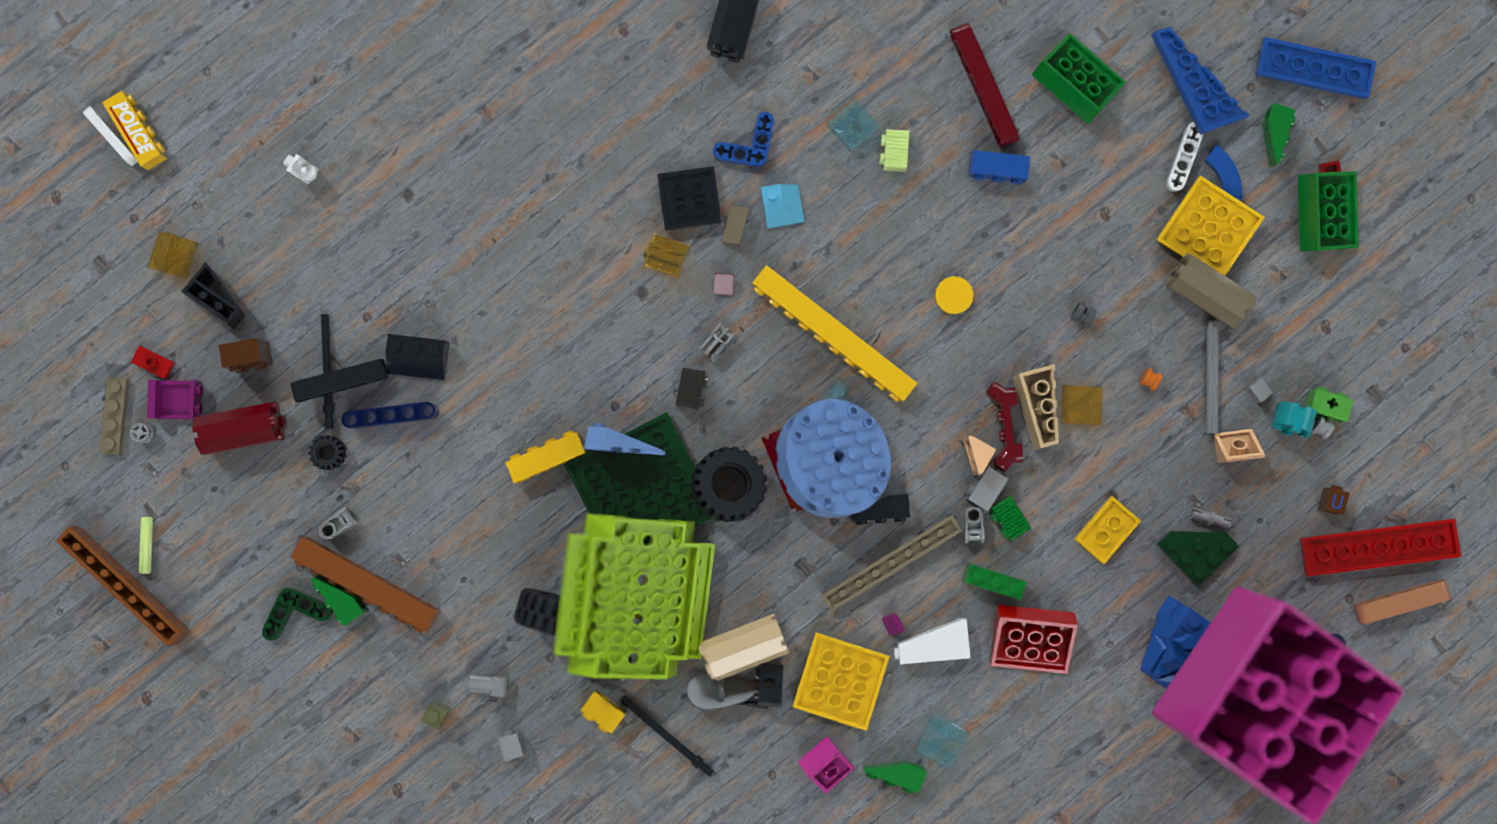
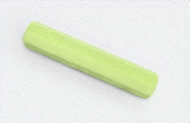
M141 517L140 574L151 573L152 517Z

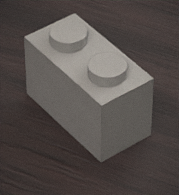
M986 467L982 474L976 476L977 482L975 485L971 484L966 492L968 495L966 500L985 512L989 511L1008 481V478L990 467Z

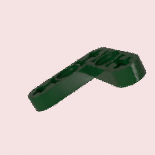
M292 587L284 588L280 591L262 629V635L269 641L278 639L282 635L293 609L318 621L330 619L333 616L332 608L329 609L323 601ZM291 592L290 595H291L292 597H294V598H298V597H299V599L297 600V602H296V600H293V599H289V600L287 601V600H286L287 597L285 596V593ZM303 599H308L311 602L308 610L303 609L301 606ZM315 607L318 609L326 608L325 612H327L328 614L321 616L322 613L320 611L315 610L313 613L312 611L315 609ZM279 608L285 611L283 619L276 617V611ZM275 622L281 623V625L278 624L274 628L276 634L270 636L268 629L273 628Z

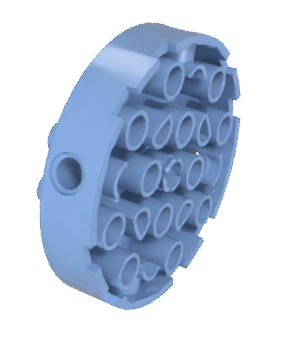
M840 399L817 401L796 412L786 422L779 435L776 447L778 462L776 464L780 479H783L787 487L786 491L791 498L806 511L824 518H843L867 509L884 492L891 470L888 442L875 419L858 405Z

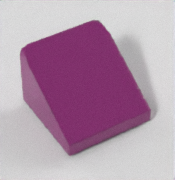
M893 612L882 618L889 635L904 631L896 613Z

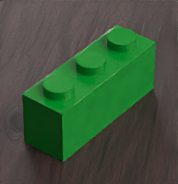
M967 563L962 579L965 583L1018 600L1022 599L1026 586V581Z

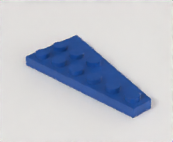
M1171 27L1156 31L1151 35L1200 135L1244 120L1250 116L1247 111L1243 112L1237 105L1239 102L1235 98H1231L1225 92V87L1212 72L1197 61L1198 57L1194 53L1191 54L1185 48V43Z

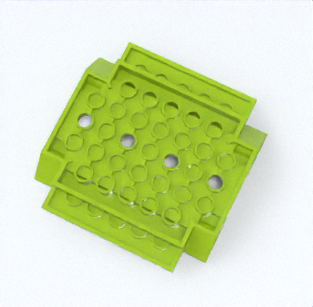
M586 513L584 534L568 533L553 653L555 655L569 656L568 673L592 678L669 679L677 675L678 660L701 659L702 655L698 646L702 645L701 642L704 640L715 544L692 542L695 530L694 521L645 520ZM649 535L651 538L650 542L644 545L643 538ZM644 574L646 580L643 584H639L638 578ZM636 614H640V621L637 624H634V616ZM632 653H635V654H636V659H635V661L632 662V663H629V661H628L629 656H630Z

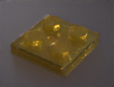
M1063 385L1061 424L1100 426L1103 387Z

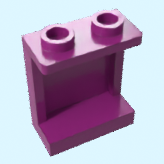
M148 380L147 418L194 419V417L202 415L201 396L203 395V385L201 381Z

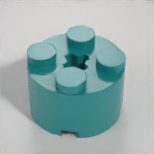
M1281 401L1277 403L1271 428L1281 431L1283 435L1292 436L1294 433L1298 434L1299 437L1309 439L1312 434L1317 410L1308 406L1306 408L1300 407L1298 403Z

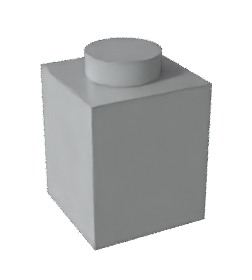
M514 729L502 732L503 735L498 738L504 762L524 756L526 750L520 730L514 732Z

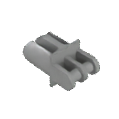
M720 322L698 350L700 352L703 351L714 338L715 340L704 353L708 356L718 344H721L710 357V360L713 361L736 334H731L728 331L729 329H725ZM718 330L722 333L719 337L715 335ZM724 335L728 338L726 342L721 340Z

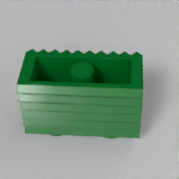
M1007 496L991 506L989 516L994 523H999L1001 527L999 531L1005 540L1008 538L1009 541H1013L1032 529L1012 496Z

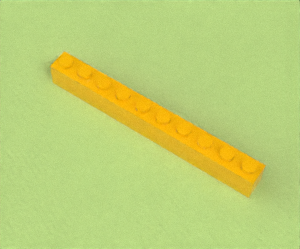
M767 265L752 282L754 292L761 297L765 295L769 298L768 302L773 307L777 308L779 306L783 309V314L787 318L797 320L799 322L798 326L806 332L808 330L814 334L813 338L821 344L824 341L829 345L828 349L833 354L838 355L839 353L843 356V361L850 367L853 365L859 369L858 373L864 378L870 377L875 381L873 384L881 391L885 389L889 392L888 396L895 402H903L918 384Z

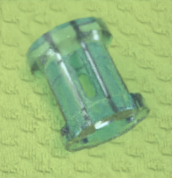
M837 380L835 382L836 385L829 393L826 392L825 396L828 399H841L850 390Z

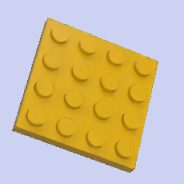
M1200 175L1156 241L1182 258L1186 253L1195 256L1225 276L1265 217Z
M815 632L792 707L867 731L890 656Z

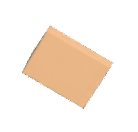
M1252 429L1214 434L1217 463L1265 457V453Z
M974 436L963 438L973 475L982 474L996 449Z

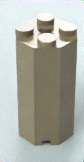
M1186 253L1180 261L1181 264H1176L1171 270V276L1166 281L1165 286L1229 328L1236 329L1246 318V312L1248 310L1251 311L1257 296L1195 256Z

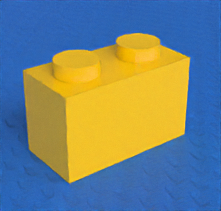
M597 689L580 710L583 712L582 716L589 721L594 720L599 724L598 728L605 733L610 732L611 734L627 713Z

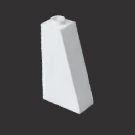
M959 618L898 642L897 648H894L895 660L898 659L900 664L970 658L967 619Z

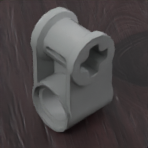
M968 506L963 511L964 543H968V541H980L983 543L985 541L983 513L975 506ZM971 510H976L977 517L974 520H970L968 517V513Z
M344 507L320 525L319 535L324 539H335L356 526L358 521L354 520L348 512L349 508ZM329 525L333 527V534L330 536L326 534V528Z

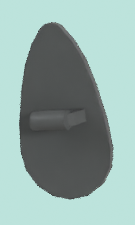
M708 673L697 675L690 681L687 695L692 705L698 709L717 710L749 700L754 696L756 687L741 678L729 676L716 681L715 679L712 680Z

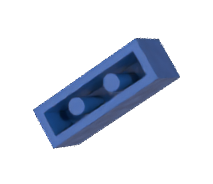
M973 150L970 155L968 177H973V180L977 181L992 179V182L995 183L1011 181L1013 185H1022L1028 179L1030 156Z

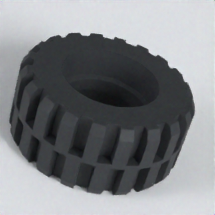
M727 446L713 450L696 465V469L692 473L691 478L693 480L690 483V487L693 489V500L696 499L698 503L696 506L699 510L702 509L704 511V515L713 517L715 521H739L751 515L759 508L760 503L765 498L764 493L767 492V486L765 485L767 476L763 475V465H759L756 462L758 459L755 456L751 457L749 451L745 449L741 451L739 447L733 446L728 448ZM732 467L741 473L746 485L745 493L741 499L728 503L716 496L712 488V477L718 469Z
M524 588L520 593L514 613L515 622L535 631L556 636L561 595L543 590Z

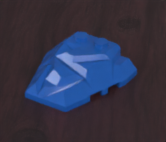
M1171 596L1167 597L1157 612V620L1151 632L1150 644L1146 648L1140 668L1141 671L1166 689L1211 624V622L1193 609Z

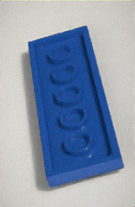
M1264 37L1255 76L1368 99L1376 61Z

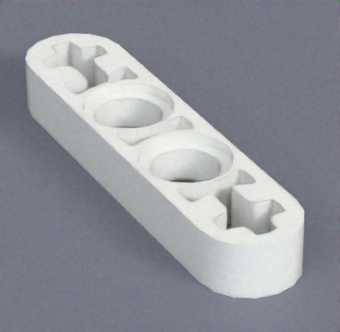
M92 106L86 108L83 114L129 165L134 166L137 160L128 145Z
M1194 122L1190 123L1185 129L1166 180V188L1174 193L1180 191L1185 186L1204 135L1197 133L1193 139H1189L1193 134L1191 129L1196 127ZM1186 143L1193 146L1192 153L1185 152L1184 145ZM1178 161L1186 163V170L1182 171L1177 167ZM1177 175H1181L1177 181L1180 185L1174 187V183L1171 181H1174Z

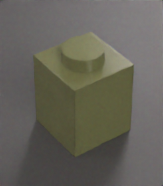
M433 700L429 703L420 721L438 730L443 726L451 708Z

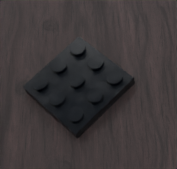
M714 166L657 174L665 231L722 223Z

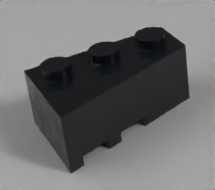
M206 262L181 291L188 299L233 330L245 317V313Z

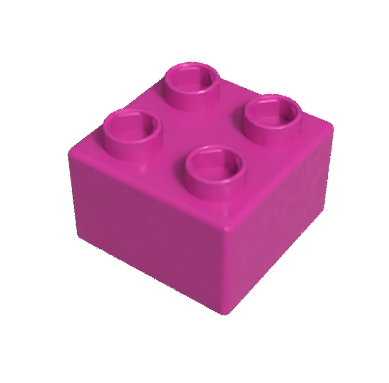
M1236 587L1152 710V715L1264 796L1308 823L1316 824L1401 698L1403 690L1289 604L1242 587Z

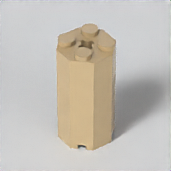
M774 614L701 642L702 645L698 646L705 662H708L705 664L708 675H710L712 680L715 679L716 681L789 653Z

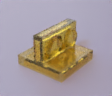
M159 231L148 268L187 279L198 243L172 233Z
M654 234L644 250L643 257H645L643 266L679 278L685 258L689 253L690 245Z

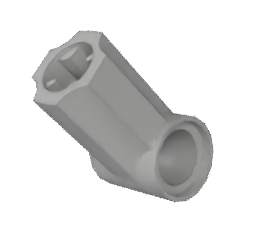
M471 674L468 689L469 692L486 693L494 697H507L509 677L504 675L483 676Z

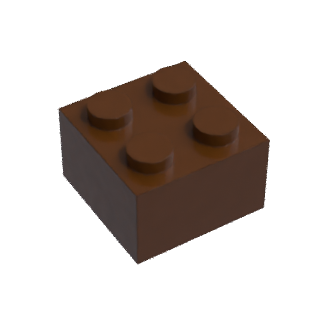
M254 338L219 345L222 368L229 369L230 372L240 374L248 372V369L251 368L263 370L267 369L268 365H273L270 342Z

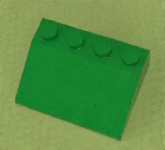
M1071 33L1046 56L1031 74L1087 124L1095 118L1126 83L1125 80Z
M1357 171L1298 175L1300 252L1359 248Z

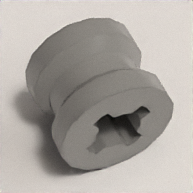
M1319 416L1314 422L1312 433H1317L1322 440H1325L1333 432L1335 424L1327 422L1324 417Z
M136 423L130 429V436L136 442L147 443L154 438L155 430L149 424Z

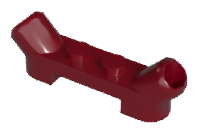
M993 382L986 390V395L999 405V411H997V421L1001 423L999 440L1003 442V449L993 460V463L1001 471H1007L1012 464L1023 462L1022 443L1014 444L1010 407L1018 405L1015 387L1004 388L998 382Z

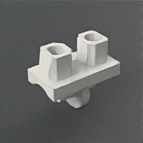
M297 154L295 157L288 155L283 162V165L288 167L286 171L308 185L316 178L319 170Z

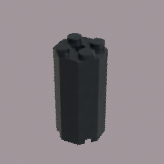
M719 0L707 42V50L711 51L710 55L712 57H725L734 63H739L740 59H744L760 0Z

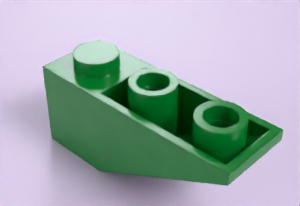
M1273 103L1267 108L1262 123L1269 167H1274L1282 162L1285 154L1283 152L1284 146L1288 144L1290 139L1289 130L1296 121V117H1294L1295 109Z
M319 576L311 578L314 590L322 594L325 605L329 609L332 608L336 614L335 619L339 624L344 626L350 625L368 612L357 595H351L345 589L335 586Z
M909 761L866 765L862 768L867 777L874 780L877 777L881 778L885 784L895 787V784L899 785L903 791L910 794L920 792L927 773L924 767Z

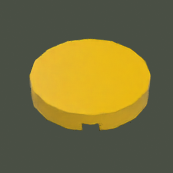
M952 276L945 278L936 288V304L947 314L963 313L970 307L973 301L971 285L961 277Z

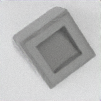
M1262 377L1246 387V390L1256 404L1263 402L1273 393Z

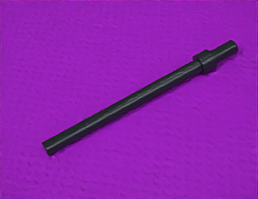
M321 314L323 374L331 372L329 314ZM332 394L324 396V405H322L323 413H325V428H333V413H335L334 405H332Z
M626 696L621 701L623 705L689 759L691 765L696 769L699 768L711 777L714 770L703 762L704 759L702 757L696 756Z

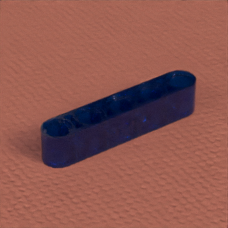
M419 402L345 412L341 421L345 427L350 429L427 421L438 417L439 408L431 402ZM427 406H431L433 409L430 416L425 414ZM409 408H412L414 412L411 418L406 417V411ZM392 410L394 418L389 421L387 413ZM374 413L375 420L372 423H370L368 421L369 414ZM352 415L356 417L354 425L349 423V418Z

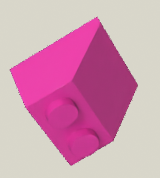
M828 737L820 741L817 746L798 761L807 776L824 793L829 792L855 769Z

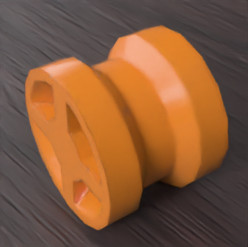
M1148 367L1143 373L1139 384L1142 386L1146 385L1151 391H1154L1160 384L1163 374L1155 373L1153 369Z

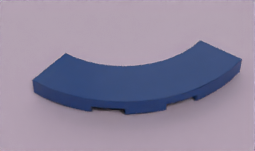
M1216 144L1204 162L1214 170L1218 179H1220L1222 190L1241 201L1242 184L1239 172L1229 155Z

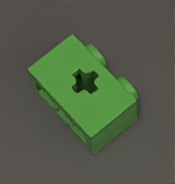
M1317 387V389L1309 390L1305 408L1308 406L1317 410L1316 416H1322L1325 419L1343 423L1348 422L1354 400L1347 398V394L1340 392L1333 394L1327 388Z

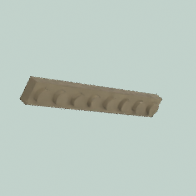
M953 514L821 594L832 612L962 532V529Z

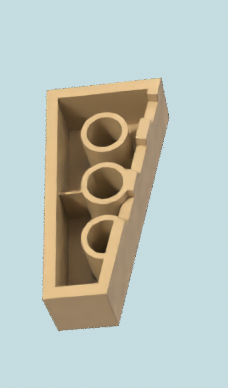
M1055 364L1020 373L1012 377L1034 450L1059 443L1058 418H1056L1057 400H1055Z

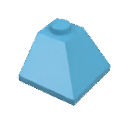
M776 184L761 187L767 229L805 222L798 185Z

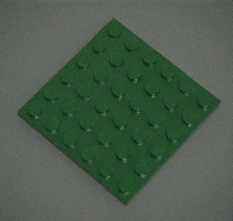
M667 412L624 434L665 451V456L590 451L565 464L589 514L624 516L645 520L694 521L695 527L713 518L704 515V511L702 509L699 510L696 506L698 504L696 499L693 500V489H691L690 483L693 480L691 477L696 467ZM649 535L643 538L644 545L649 544L651 539Z

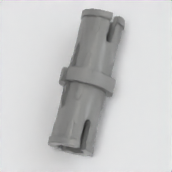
M1193 507L1190 512V519L1206 523L1210 527L1217 526L1229 530L1232 523L1231 518L1217 515L1213 511L1207 512Z

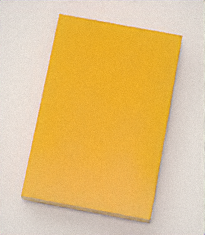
M1110 496L1074 540L1105 565L1139 525L1141 520L1117 499Z

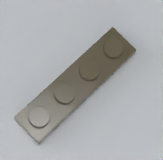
M107 377L100 453L122 455L130 379Z

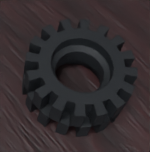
M319 436L317 440L312 441L313 445L309 446L311 449L310 452L308 451V455L311 456L309 460L313 461V465L319 469L334 470L340 467L341 463H344L345 460L343 459L347 455L345 454L347 450L343 446V441L334 436ZM326 445H330L334 449V456L330 460H325L321 456V449Z

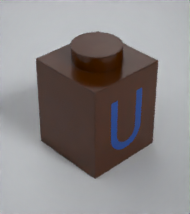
M1331 485V488H1323L1318 510L1335 515H1344L1350 493L1343 491V487Z

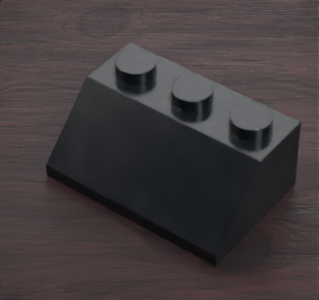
M388 334L385 351L387 372L394 375L445 380L450 343L445 340Z

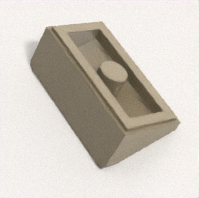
M731 205L721 242L740 247L749 208Z

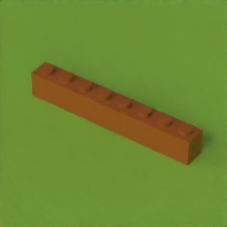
M69 526L57 538L56 542L167 647L177 645L190 631L80 526Z
M308 536L300 538L290 556L295 560V564L304 568L305 566L311 568L313 574L329 578L328 582L335 586L340 584L345 587L347 593L351 595L358 594L365 603L370 605L372 603L376 604L383 613L389 614L390 612L394 614L396 620L412 624V628L420 633L430 630L440 612V609Z

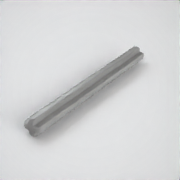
M1216 320L1207 322L1206 433L1208 434L1218 433L1219 322Z

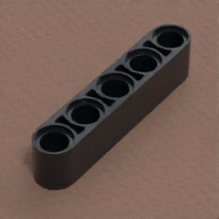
M377 359L290 383L294 400L297 403L385 380L389 376L384 359Z

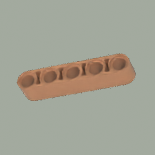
M1442 579L1354 604L1359 624H1368L1451 599L1446 580Z

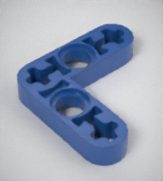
M762 112L758 115L752 147L719 142L713 148L714 157L719 161L753 167L764 166L768 158L774 124L772 114ZM764 117H768V121H771L766 124V131L762 130L763 122L760 121ZM759 135L767 137L765 144L757 142L756 139ZM724 147V151L730 152V148H732V158H728V153H723L722 156H719V152L716 150ZM738 150H743L746 154L741 160L735 157V152ZM748 151L751 152V156L755 157L761 154L764 160L761 159L760 162H756V158L750 157V161H747Z

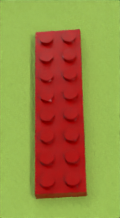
M1455 519L1300 538L1304 571L1307 577L1461 557Z

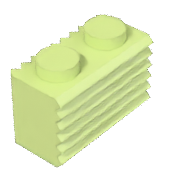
M886 129L885 135L881 136V146H884V153L880 154V165H883L884 171L906 172L909 131Z

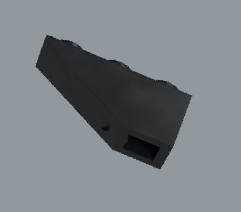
M909 494L888 495L852 517L851 521H855L856 525L867 524V520H875V524L886 523V519L893 518L894 522H904L907 517H910Z

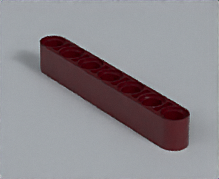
M967 22L950 29L952 42L998 146L1003 148L1018 142L1019 135L970 24Z

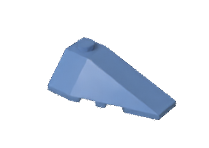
M594 423L593 427L588 426L584 449L666 455L665 451L606 428L605 424Z

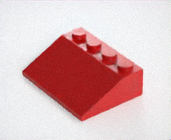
M997 604L990 666L1068 674L1078 628L1075 613Z

